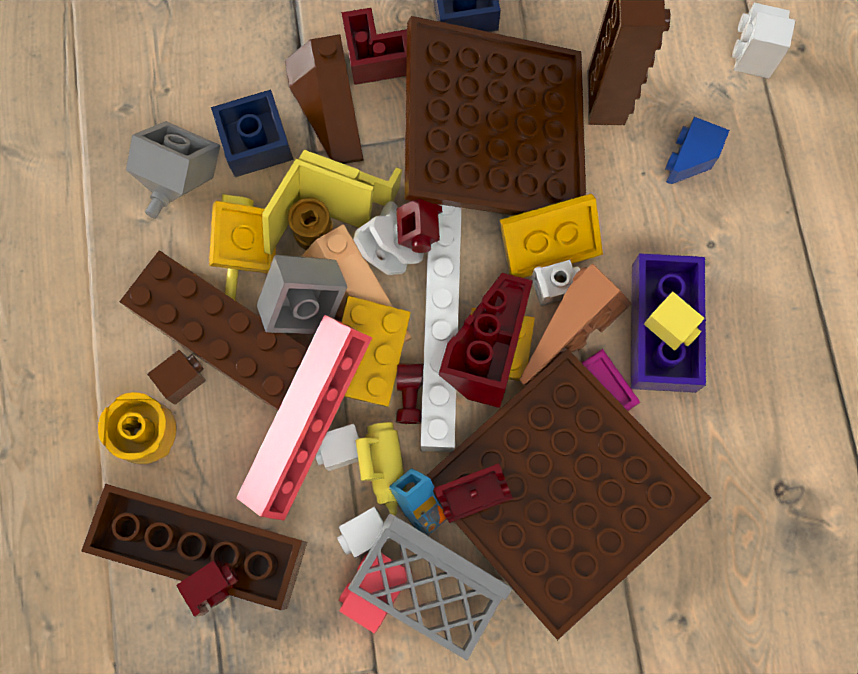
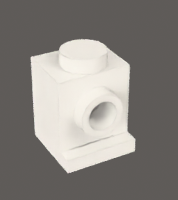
M571 260L542 268L540 266L534 268L531 279L533 280L540 306L562 301L568 287L573 283L574 276L580 271L578 266H572ZM563 275L565 282L558 283L554 277Z

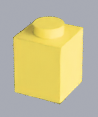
M672 291L644 325L675 351L682 343L688 347L702 331L697 326L704 320V317Z

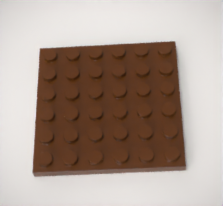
M411 16L407 22L405 200L414 201L422 199L432 204L518 215L585 196L586 174L581 51Z
M568 348L426 475L431 479L436 488L495 464H500L513 499L454 522L557 641L711 499L703 488ZM433 490V493H434V495H435V497H436L438 503L441 505L440 500H439V499L437 498V496H436L435 490Z

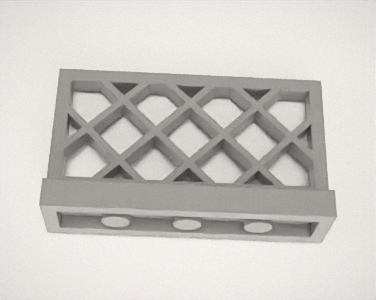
M389 513L383 523V530L348 589L465 660H468L500 601L507 599L512 587ZM389 537L399 543L402 558L383 563L381 549ZM406 548L416 555L407 557ZM377 557L379 565L372 566ZM422 558L427 560L431 576L413 581L409 562ZM404 564L408 582L389 588L385 569ZM435 566L445 572L436 574ZM380 570L384 589L369 593L359 587L366 574ZM453 576L457 579L460 593L442 598L438 580ZM433 582L437 600L418 605L415 586ZM464 584L468 585L473 590L465 591ZM409 588L413 607L399 611L393 607L390 593ZM482 594L490 599L482 613L471 616L468 597ZM386 595L387 603L377 597ZM462 599L465 618L448 622L444 604ZM438 606L442 624L427 628L423 625L420 611ZM415 613L416 620L407 615ZM474 621H478L477 624H476L475 627H474V626H473V622H474ZM467 624L470 636L462 649L452 643L449 629ZM444 631L446 638L437 634V632Z

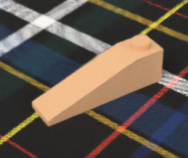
M344 224L315 240L302 255V257L326 258L337 261L347 284V289L336 312L338 318H342L347 296L393 307ZM406 331L404 343L412 339L408 331Z

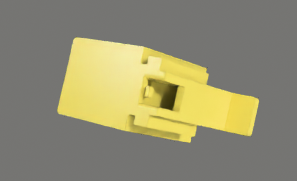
M304 150L299 159H295L262 214L264 252L272 254L289 225V210L293 204L301 199H317L328 208L331 218L360 228L371 220L372 202L383 206L390 201L393 202L400 188L402 169L396 167L389 181L361 172L359 169Z

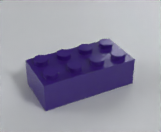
M639 253L632 264L631 389L696 393L706 386L705 257ZM672 291L704 317V320L697 326L702 331L688 347L682 343L675 351L644 325Z

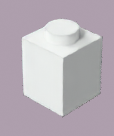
M354 423L326 433L315 456L318 465L324 464L325 468L331 471L358 462L355 440L360 437Z
M375 506L339 526L342 535L337 537L346 555L352 553L355 558H359L369 552L383 530L384 521Z

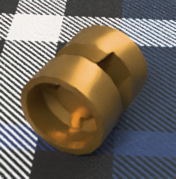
M301 199L293 204L289 210V226L296 242L305 250L315 240L334 230L328 208L317 199Z

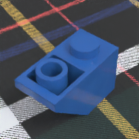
M694 117L689 127L683 126L678 135L676 143L681 146L678 153L672 152L665 170L670 171L666 182L674 184L711 170L721 154L730 130Z

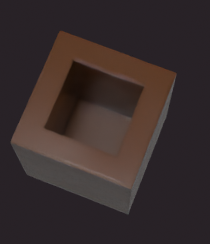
M180 350L176 351L147 374L163 396L174 405L206 381L200 374L204 368L195 356L191 354L187 357Z

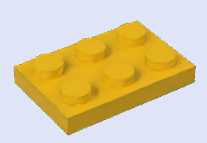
M592 194L499 220L510 275L524 278L531 276L534 268L539 266L542 268L567 260H571V263H576L603 255L596 198Z
M347 296L341 322L372 337V340L344 397L389 407L397 365L400 361L411 312Z

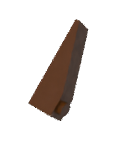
M341 35L310 39L285 60L290 91L298 101L305 117L309 120L317 138L331 160L342 164L364 161Z

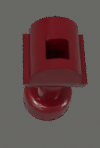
M399 363L397 365V391H402L403 408L396 411V423L421 424L422 411L416 409L418 389L423 385L424 364Z

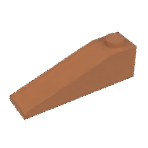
M591 264L588 268H582L574 276L573 283L568 287L520 378L524 385L531 382L567 348L571 352L582 349L587 345L586 340L590 333L596 329L603 332L632 304L594 264Z

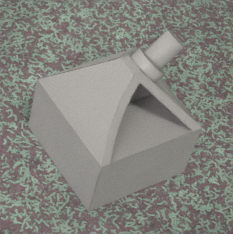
M167 121L133 134L126 171L152 192L150 196L152 201L145 213L151 218L156 219L161 209L167 207L170 202L213 179L220 145Z
M274 255L257 303L265 332L315 334L324 315L334 319L347 289V284L337 261L326 258Z

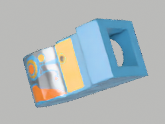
M411 468L389 486L404 515L408 517L414 528L429 536L447 520L443 514V508L433 493L435 487L429 477ZM413 482L415 484L408 492L403 491V488L408 483Z

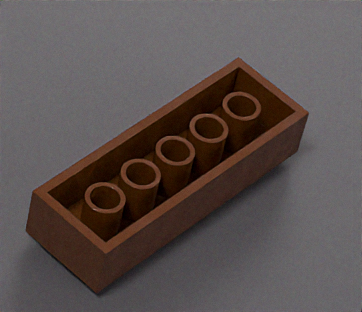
M608 0L587 70L589 125H625L629 114L634 113L635 100H639L641 96V85L647 82L648 68H653L655 51L661 49L662 34L664 31L669 30L671 13L670 9H665L664 0Z
M160 250L119 301L130 312L276 411L279 410L308 348L285 333L265 332L261 317Z
M105 484L81 552L179 581L188 578L213 560L222 561L223 564L229 563L239 579L235 583L236 585L228 590L230 596L274 609L285 610L290 602L307 542Z

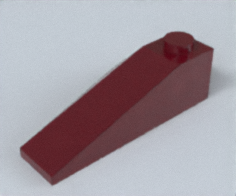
M501 273L483 296L481 303L472 315L470 314L464 321V325L455 336L453 335L447 343L438 375L466 399L500 408L533 280Z

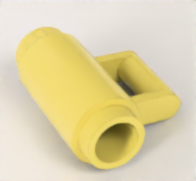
M392 422L377 423L367 426L368 434L365 435V438L355 440L361 481H372L373 493L377 497V503L385 505L389 509V513L395 516L397 514L398 502L389 486L404 475L398 431L394 430Z

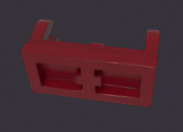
M499 463L434 488L436 496L441 502L443 514L449 523L513 499Z

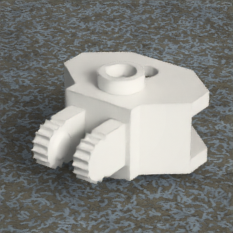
M392 201L385 204L380 216H375L357 229L353 239L362 257L387 275L403 274L406 272L407 264L421 262L424 253H415L412 249L398 244L396 215L398 206Z

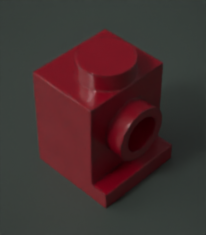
M416 199L396 209L398 244L412 249L415 253L429 252L431 244L440 240L438 214L443 212L442 206L422 199Z
M213 560L176 586L193 616L197 617L209 612L206 607L207 604L212 608L226 600L230 596L228 590L234 587L239 579L229 563L223 564L222 561Z

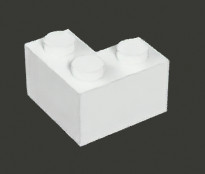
M754 2L748 14H742L738 25V32H742L741 39L736 41L732 53V58H736L734 71L768 79L771 77L791 45L795 20L789 19L790 10Z

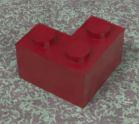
M372 8L341 12L354 85L406 76L407 29L376 34Z

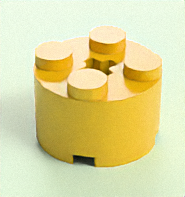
M131 392L115 398V401L103 410L98 422V435L102 444L117 458L135 464H148L169 454L176 437V422L172 412L165 405L146 394ZM141 424H142L141 430H139V431L137 432V434H135V433H134L135 428H140V426H141Z

